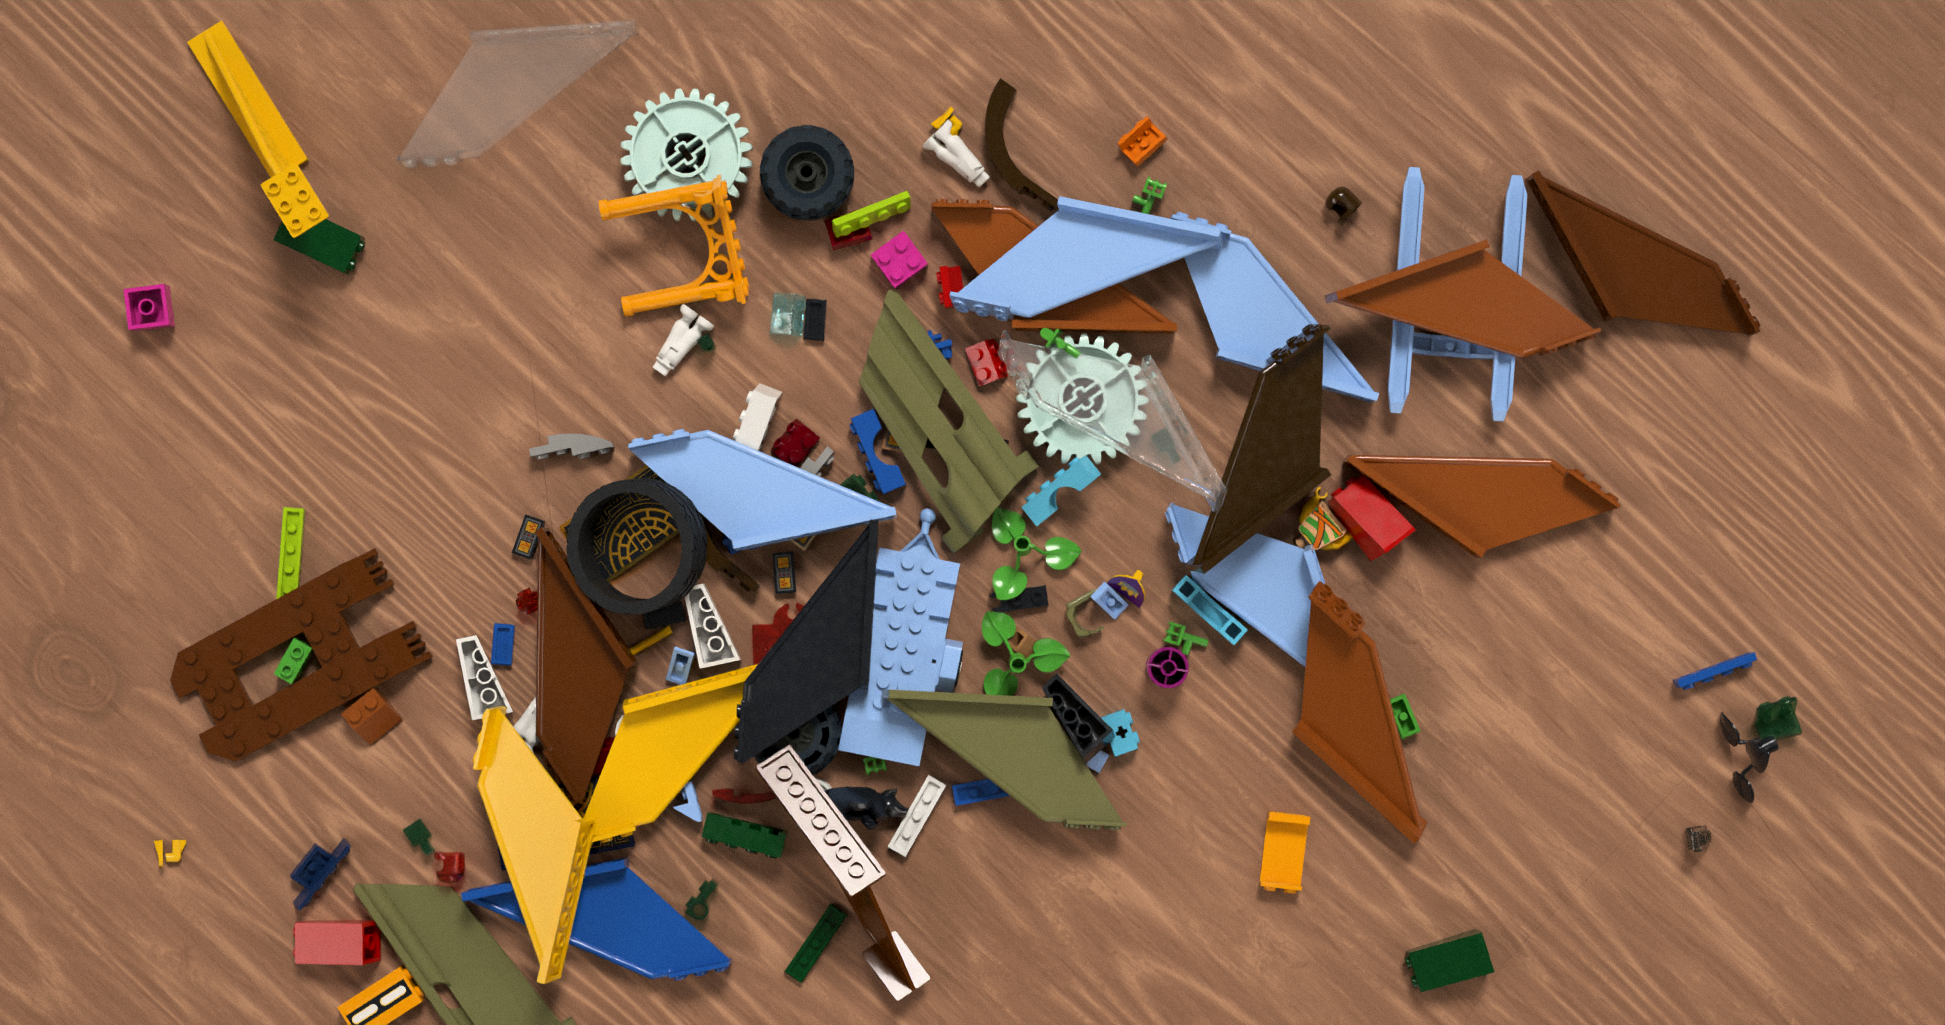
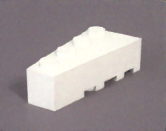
M695 585L688 595L685 596L700 669L742 660L706 585Z
M477 635L456 639L472 720L482 719L484 712L489 708L504 706L507 707L506 713L513 712Z

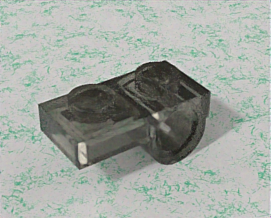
M1706 825L1685 829L1689 850L1701 852L1710 846L1709 843L1712 842L1710 830H1707Z

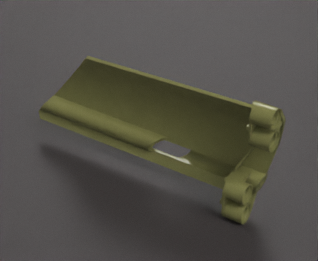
M355 884L353 892L445 1025H577L572 1016L563 1022L558 1020L465 901H462L461 896L453 886ZM436 984L447 985L460 1003V1007L457 1009L448 1008L434 989V986Z

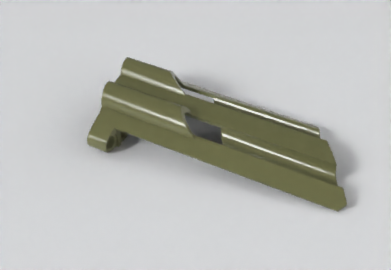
M888 290L879 321L876 324L859 383L951 528L941 538L952 554H954L984 532L982 526L990 515L1011 493L1015 486L1039 466L1027 450L1019 456H1015L896 290ZM943 388L947 390L964 414L963 424L958 430H954L938 408ZM928 438L947 464L949 479L946 488L942 487L922 459Z

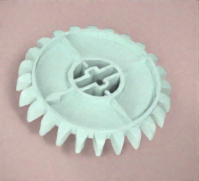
M678 88L675 91V99L670 100L668 95L662 92L660 93L661 104L656 105L648 100L645 102L648 110L646 115L638 111L633 114L638 125L637 127L627 125L625 131L632 136V140L622 141L620 146L622 149L630 151V155L621 158L620 164L632 167V170L624 175V179L627 182L638 181L632 189L634 196L644 192L651 193L713 181V178L721 175L722 181L726 180L728 194L739 198L740 194L733 184L735 181L744 184L748 183V178L740 172V168H751L753 163L749 159L742 157V153L752 151L753 146L750 143L740 141L741 138L749 134V130L746 127L735 128L734 125L742 117L739 113L726 115L730 107L727 101L720 103L716 107L714 106L715 94L709 93L704 100H701L699 90L693 89L689 98H685L682 89ZM684 138H693L689 143L685 141L679 142V140ZM676 143L677 145L674 147L676 152L669 157L670 150ZM686 149L693 157L689 162L681 154ZM706 154L704 163L698 168L697 166L700 164L698 159ZM687 167L689 170H696L691 173H680ZM694 201L683 203L696 209L697 204ZM704 204L701 208L710 218L713 217L712 205ZM668 209L657 210V213L663 217ZM672 209L675 221H680L683 211ZM689 215L693 222L697 221L695 218Z

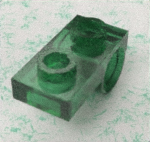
M713 878L710 882L705 880L698 889L701 893L697 898L692 896L685 904L688 907L685 913L696 920L704 919L710 912V906L705 900L719 883ZM697 904L703 905L705 907V914H696L695 906Z

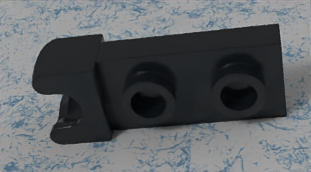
M1046 585L1025 588L1019 596L1013 599L1000 600V605L992 608V612L1049 606ZM995 592L989 593L991 598H997Z

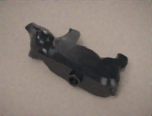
M846 786L831 788L825 791L847 822L860 820L868 830H875L879 825L877 821H885L887 817H905L909 809L903 806L895 797L897 789H888L881 793L869 787Z

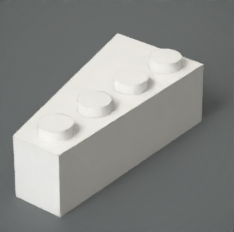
M760 383L753 392L749 391L746 403H749L747 410L742 411L739 421L742 422L741 427L735 430L732 440L760 451L762 447L761 442L764 441L769 429L768 423L776 411L775 403L780 399L782 392Z

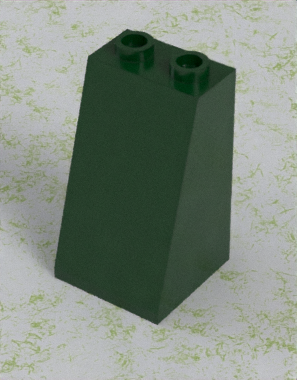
M327 219L296 238L291 236L282 221L273 239L286 247L347 275L355 269L357 264L355 259L358 253H362L366 244L363 236Z
M1478 929L1407 950V956L1404 957L1407 968H1411L1414 975L1411 976L1414 989L1418 988L1420 992L1495 972L1483 934Z

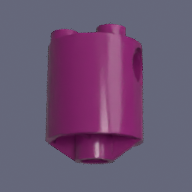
M1160 647L1153 650L1148 656L1146 672L1154 684L1163 688H1174L1186 679L1189 672V663L1186 656L1180 650L1173 647Z

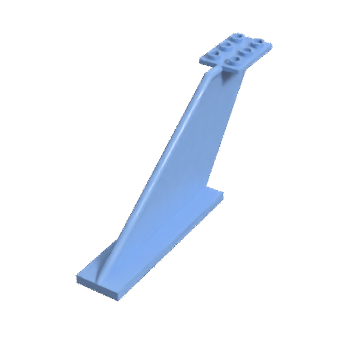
M1059 196L1057 203L1059 210L962 290L958 293L950 292L949 296L954 308L959 312L967 313L972 311L982 317H987L988 315L996 316L995 318L1001 321L1013 320L1014 315L1031 318L1207 248L1221 250V229Z
M1177 212L1172 214L1170 219L1221 229V250L1207 248L1184 257L1218 347L1216 359L1261 371L1269 365L1266 360L1271 357L1270 353L1284 347L1289 338L1301 334L1302 329L1308 324H1319L1249 238L1231 233L1232 231L1228 230V226L1216 223L1214 226L1208 224V220L1197 217L1196 220L1189 219V215ZM1325 333L1322 389L1370 403L1376 402L1379 393L1370 387L1329 335Z
M684 429L672 431L673 435L666 436L664 433L653 435L650 440L637 438L628 444V449L666 483L682 491L693 502L697 510L732 541L735 551L866 525L870 523V520H878L880 522L897 518L895 507L881 503L710 430L689 433L684 431Z
M1172 502L1167 507L1165 515L1168 523H1172L1174 528L1172 531L1173 540L1175 543H1179L1180 546L1178 551L1181 563H1186L1197 553L1209 516L1177 506ZM1256 533L1205 574L1190 571L1192 579L1197 585L1306 667L1311 600L1308 596L1319 581L1326 584L1313 544L1305 546L1303 549Z

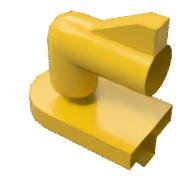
M950 106L942 116L930 124L935 129H939L954 109ZM952 115L949 120L952 122L950 133L953 136L958 135V131L962 128V122Z
M157 840L154 843L159 858V867H163V840ZM172 840V853H166V862H179L181 860V852L186 844V840Z

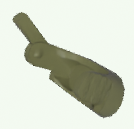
M1095 589L1066 604L1067 617L1079 638L1087 637L1104 629V626L1096 630H1086L1079 625L1076 619L1078 606L1088 600L1096 591Z

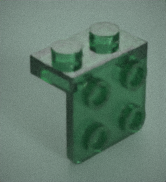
M1787 696L1777 702H1765L1759 705L1756 709L1753 724L1760 740L1769 735H1772L1776 741L1802 734V729L1795 714L1798 702L1796 697L1790 698Z

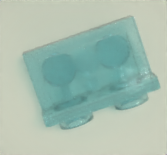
M774 293L770 327L771 334L802 336L804 310L806 307L805 296L794 293Z

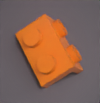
M1146 116L1143 120L1138 121L1128 134H1124L1117 144L1122 153L1138 167L1168 139L1152 123L1150 118Z

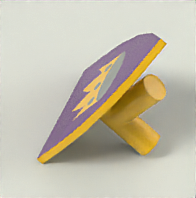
M1137 570L1133 576L1115 575L1107 582L1110 587L1140 608L1145 601V591L1140 583L1143 573L1140 570Z

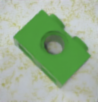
M294 638L276 668L274 675L290 684L297 682L314 653L311 645L300 638Z

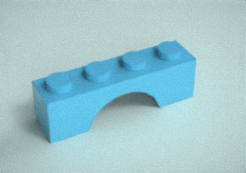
M1086 455L1081 459L1078 457L1068 463L1070 467L1068 470L1065 471L1062 468L1054 475L1055 480L1052 483L1049 480L1039 487L1041 492L1038 494L1033 492L1025 499L1027 503L1021 508L1036 526L1058 510L1056 494L1060 487H1072L1081 491L1101 475Z
M1184 575L1171 590L1232 645H1235L1247 632V629L1219 606L1187 575Z

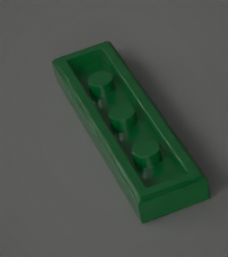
M831 903L784 972L801 983L841 926L847 914Z

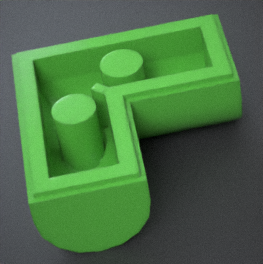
M1405 693L1390 699L1401 739L1421 732Z

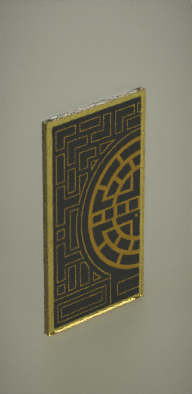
M647 465L627 478H651L664 481ZM626 493L616 498L605 508L595 527L593 547L598 568L608 582L679 534L677 524L671 514L656 500L639 493ZM572 518L559 526L566 538Z

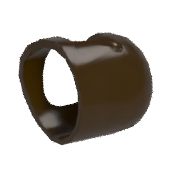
M1343 186L1334 189L1325 201L1328 211L1334 210L1339 215L1338 222L1341 226L1345 224L1349 216L1362 204L1350 189ZM1339 201L1342 202V204L1344 205V207L1341 206V205H1339V204H1337V202H1339Z

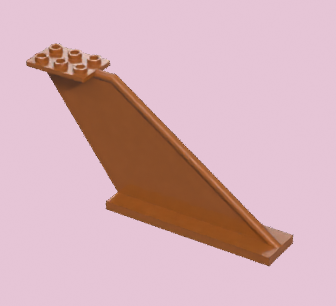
M936 199V202L931 203L932 211L978 275L1039 227L1012 206H993V204H989V200H977V203H969V200L958 199L956 203H948V199ZM1118 283L1031 318L1014 315V319L1011 320V331H1041L1043 328H1048L1054 332L1056 329H1060L1063 332L1175 334L1177 332V323H1173Z
M1488 240L1324 296L1326 303H1339L1519 358H1525L1539 353L1540 356L1559 351V349L1596 338L1595 333L1601 332L1600 328L1593 329L1484 249L1490 247Z
M1351 454L1343 461L1344 464L1361 476L1364 475L1376 487L1475 558H1481L1488 549L1618 509L1621 506L1617 502L1619 499L1609 492L1606 494L1601 491L1602 487L1593 480L1590 482L1584 479L1585 475L1576 468L1574 470L1566 469L1553 459Z
M1319 581L1308 596L1311 600L1302 715L1292 733L1415 844L1420 839L1427 821L1419 814L1376 643L1362 630L1365 625L1363 617L1351 610L1347 602L1342 598H1338L1327 584Z

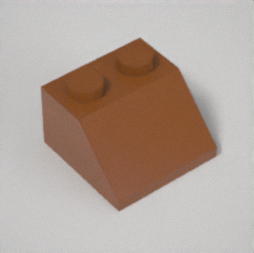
M378 687L372 688L341 713L353 730L370 745L402 720V717Z

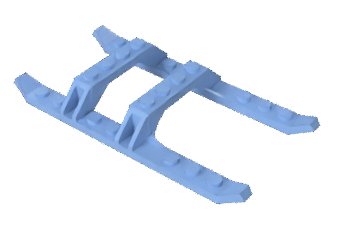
M1409 167L1403 185L1397 270L1419 263L1425 187L1420 168ZM1512 175L1505 196L1501 262L1521 276L1527 192L1523 177L1521 175ZM1393 320L1387 391L1391 413L1402 412L1409 394L1412 354L1480 360L1493 359L1490 396L1491 414L1493 421L1504 422L1512 402L1515 356L1449 336L1414 332V326Z

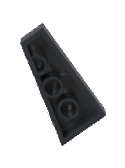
M1055 674L1042 686L1046 698H1053L1051 707L1086 765L1115 737L1114 731L1058 674Z

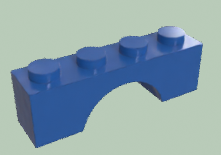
M872 409L851 418L853 423L849 425L853 435L858 434L861 441L857 443L862 454L866 453L868 461L865 462L870 473L874 472L877 478L873 481L877 491H882L883 494L905 486L906 483L898 465L883 463L874 452L875 437L882 429L875 410Z

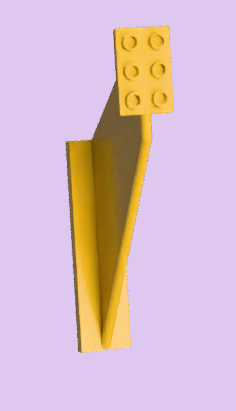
M220 21L187 42L271 177L263 182L261 187L291 236L296 238L327 219L329 214L299 167L309 159L225 23Z
M758 664L624 700L623 719L584 815V818L589 816L597 818L592 842L599 840L601 843L608 842L618 835L627 837L633 834L632 831H635L637 826L655 822L740 722L736 714L737 704H741L743 699V684Z
M507 707L486 709L482 716L483 726L477 738L479 744L477 752L473 756V769L481 770L477 787L540 964L537 982L546 984L561 978L597 818L590 816L582 818L506 718Z

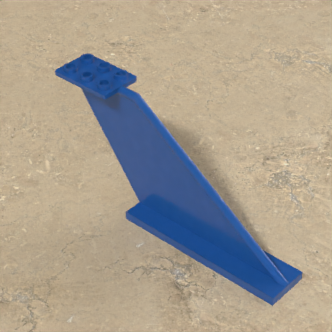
M628 857L586 865L569 940L570 945L652 980L663 977H674V981L682 980L688 974L694 973V976H701L707 974L708 970L712 969L715 972L727 970L728 966L731 965L732 958H728L628 867ZM511 881L468 889L461 893L462 901L468 900L526 925Z

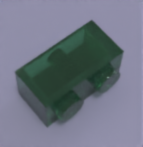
M708 333L697 340L704 352L710 353L715 350L716 344Z

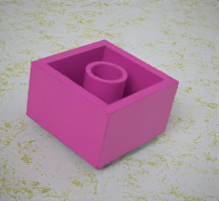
M904 230L871 254V258L895 290L928 266V263Z
M158 284L123 289L128 330L136 332L175 326L169 285Z

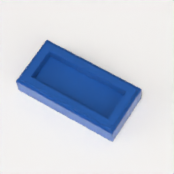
M494 623L491 664L512 666L515 625Z

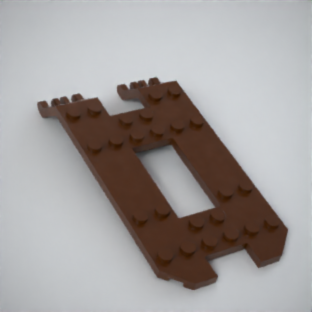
M376 548L340 564L178 652L170 681L179 698H183L195 690H198L216 724V726L199 734L208 753L232 761H238L392 677L433 657L428 651L416 658L413 651L425 647L426 643L422 641L413 647H410L409 644L422 638V635L418 633L407 640L403 634L416 628L414 621L362 647H359L342 611L395 585L392 579L384 581L381 585L377 584L375 579L386 575L388 572L386 568L372 575V571L384 565L382 561L376 562L371 567H368L365 562L378 556ZM304 632L322 668L253 705L235 669Z

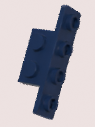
M343 838L332 853L315 843L290 874L293 880L304 886V889L293 901L297 910L301 911L303 907L310 903L313 894L323 887L324 880L328 875L334 873L339 861L349 854L351 845L347 839Z

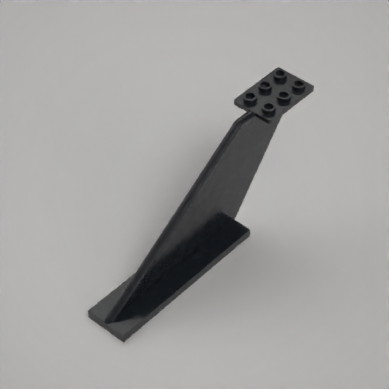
M870 520L869 525L744 681L743 699L741 704H737L736 714L737 718L740 719V725H736L735 738L739 739L738 746H734V759L737 760L739 765H743V763L859 688L869 689L879 530L878 520Z

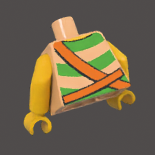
M1318 487L1314 492V496L1302 507L1299 517L1301 525L1298 527L1302 535L1295 542L1298 547L1303 549L1305 546L1313 544L1315 550L1320 548L1324 551L1336 550L1348 543L1350 538L1353 539V537L1323 502L1328 493L1324 496H1319L1318 491L1321 487Z

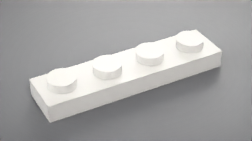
M930 775L927 776L906 816L890 841L889 848L906 857L946 784Z

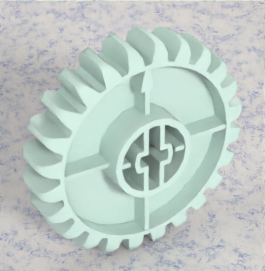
M1086 333L1081 334L1078 344H1074L1070 335H1065L1064 341L1081 352L1080 356L1076 359L1063 349L1058 348L1056 344L1049 348V356L1038 350L1035 356L1040 365L1027 363L1025 366L1026 371L1032 378H1021L1018 382L1028 392L1016 396L1017 402L1027 404V408L1022 409L1017 415L1020 419L1031 420L1023 431L1025 434L1038 433L1033 443L1035 447H1039L1045 442L1049 444L1046 452L1047 457L1050 458L1058 450L1061 451L1062 464H1066L1071 455H1075L1079 459L1085 455H1090L1093 463L1099 465L1101 462V452L1104 451L1110 459H1114L1116 457L1115 444L1123 449H1128L1130 445L1125 435L1139 436L1140 431L1133 422H1143L1147 418L1143 412L1137 410L1138 407L1149 403L1148 398L1138 396V392L1147 387V382L1135 381L1134 377L1140 373L1141 367H1127L1132 355L1126 353L1118 357L1116 355L1119 347L1118 343L1114 342L1108 349L1103 348V336H1098L1094 344L1091 345ZM1086 381L1092 384L1084 390L1083 387L1075 389L1074 382ZM1068 386L1071 390L1075 389L1070 396L1072 399L1063 405L1064 390ZM1094 387L1099 390L1098 393L1087 400L1088 407L1085 408L1081 404L1070 413L1066 411L1068 406L1077 401L1078 397L1075 394L1080 392L1083 396ZM1102 396V405L1097 414L1092 410L1089 413L1091 416L1089 419L1072 417L1079 411L1082 413L1088 412L1094 405L1093 401Z

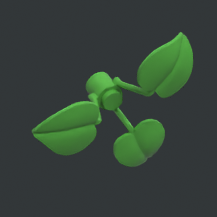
M997 507L992 518L993 535L1002 544H1009L1014 540L1017 552L1015 569L1010 566H1003L998 568L993 575L992 582L997 599L1010 600L1019 596L1025 590L1027 576L1022 572H1018L1021 556L1028 555L1032 549L1042 555H1047L1046 563L1054 570H1064L1070 567L1081 554V549L1074 542L1066 538L1054 537L1046 542V551H1043L1036 547L1035 544H1031L1028 537L1021 536L1025 532L1026 524L1020 514Z
M988 611L983 617L982 633L984 639L992 646H999L1004 641L1011 655L1009 658L1010 669L1004 672L1002 669L996 668L986 674L983 682L986 695L1012 696L1018 688V679L1015 675L1009 674L1010 672H1023L1026 668V663H1029L1032 658H1034V665L1042 672H1052L1058 669L1070 657V653L1060 642L1050 638H1042L1033 645L1035 654L1025 658L1021 653H1014L1007 640L1013 637L1016 631V625L1011 616L1001 612Z

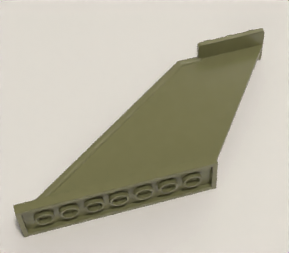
M882 689L881 698L889 700L1043 822L1063 823V827L1081 828V825H1083V828L1101 829V825H1103V829L1121 830V826L1127 827V822L1121 820L1048 707L1052 706L1053 698Z

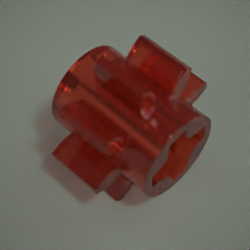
M527 588L517 593L516 606L519 611H526L527 615L537 611V591L531 592V589Z

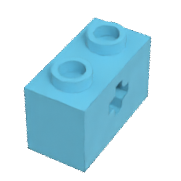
M1125 709L1101 717L1114 731L1115 737L1110 741L1114 756L1138 749L1137 744L1140 743L1137 732H1132L1130 724H1133L1130 712L1126 713ZM1120 726L1123 729H1127V732L1124 733L1125 737L1122 738L1120 735H1116Z

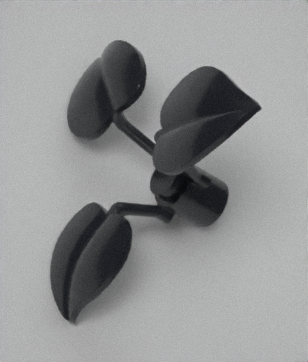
M1721 712L1720 726L1725 739L1733 747H1736L1738 744H1745L1746 752L1751 759V764L1741 774L1737 771L1733 773V783L1740 796L1752 804L1754 801V791L1749 781L1745 778V774L1753 767L1760 774L1765 772L1770 754L1778 750V743L1772 735L1761 740L1758 737L1752 740H1741L1734 724Z

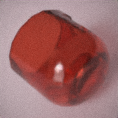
M434 852V859L443 860V869L436 871L437 879L447 884L460 882L465 876V853Z

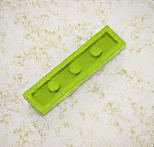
M908 191L833 219V233L836 238L848 235L852 231L866 228L870 224L884 221L893 215L904 213L911 209V198Z

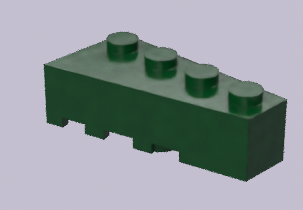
M708 812L701 837L706 838L705 841L708 843L717 844L722 842L726 843L725 846L737 849V847L745 848L746 852L754 854L759 852L765 854L766 857L777 859V857L781 858L783 855L788 831Z

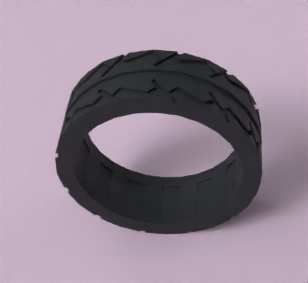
M651 478L615 481L601 486L600 489L598 488L589 494L577 508V513H574L569 524L566 540L568 544L566 545L567 561L572 575L575 577V581L582 592L599 606L612 612L627 615L644 614L660 610L677 603L688 595L697 584V579H700L708 552L707 531L702 517L693 502L676 487L664 481ZM626 493H639L659 502L673 517L681 536L682 553L676 575L663 591L650 599L635 598L615 589L601 573L594 556L593 539L599 517L611 502Z

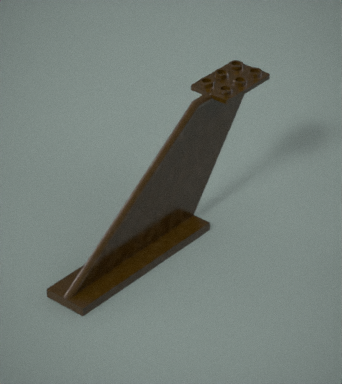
M1308 324L1302 329V333L1289 338L1284 347L1270 353L1271 357L1266 360L1269 365L1259 372L1197 553L1185 563L1190 571L1203 574L1208 572L1331 476L1327 468L1320 467L1324 334L1331 329L1329 325Z

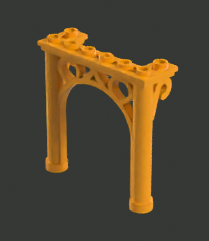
M717 175V178H713V181L609 201L608 199L599 200V210L603 221L661 209L684 211L695 218L702 226L709 244L708 261L699 277L685 285L621 297L625 317L633 316L634 313L712 298L723 302L736 297L737 302L746 303V296H749L748 278L743 277L742 271L745 270L743 258L739 259L738 251H741L740 242L734 236V232H737L734 219L731 220L729 213L732 212V205L730 200H726L728 199V187L726 180L722 181L721 175ZM694 201L697 206L696 209H693L683 203ZM704 204H711L714 207L716 214L713 218L706 219L700 214V209ZM720 217L724 233L717 232L713 226L709 227L708 225L715 224ZM726 242L729 257L724 254H716L714 256V253H718L719 246ZM717 260H722L727 264L728 271L723 275L717 274L712 269L714 262ZM708 274H710L712 278L717 280L701 284L706 279Z

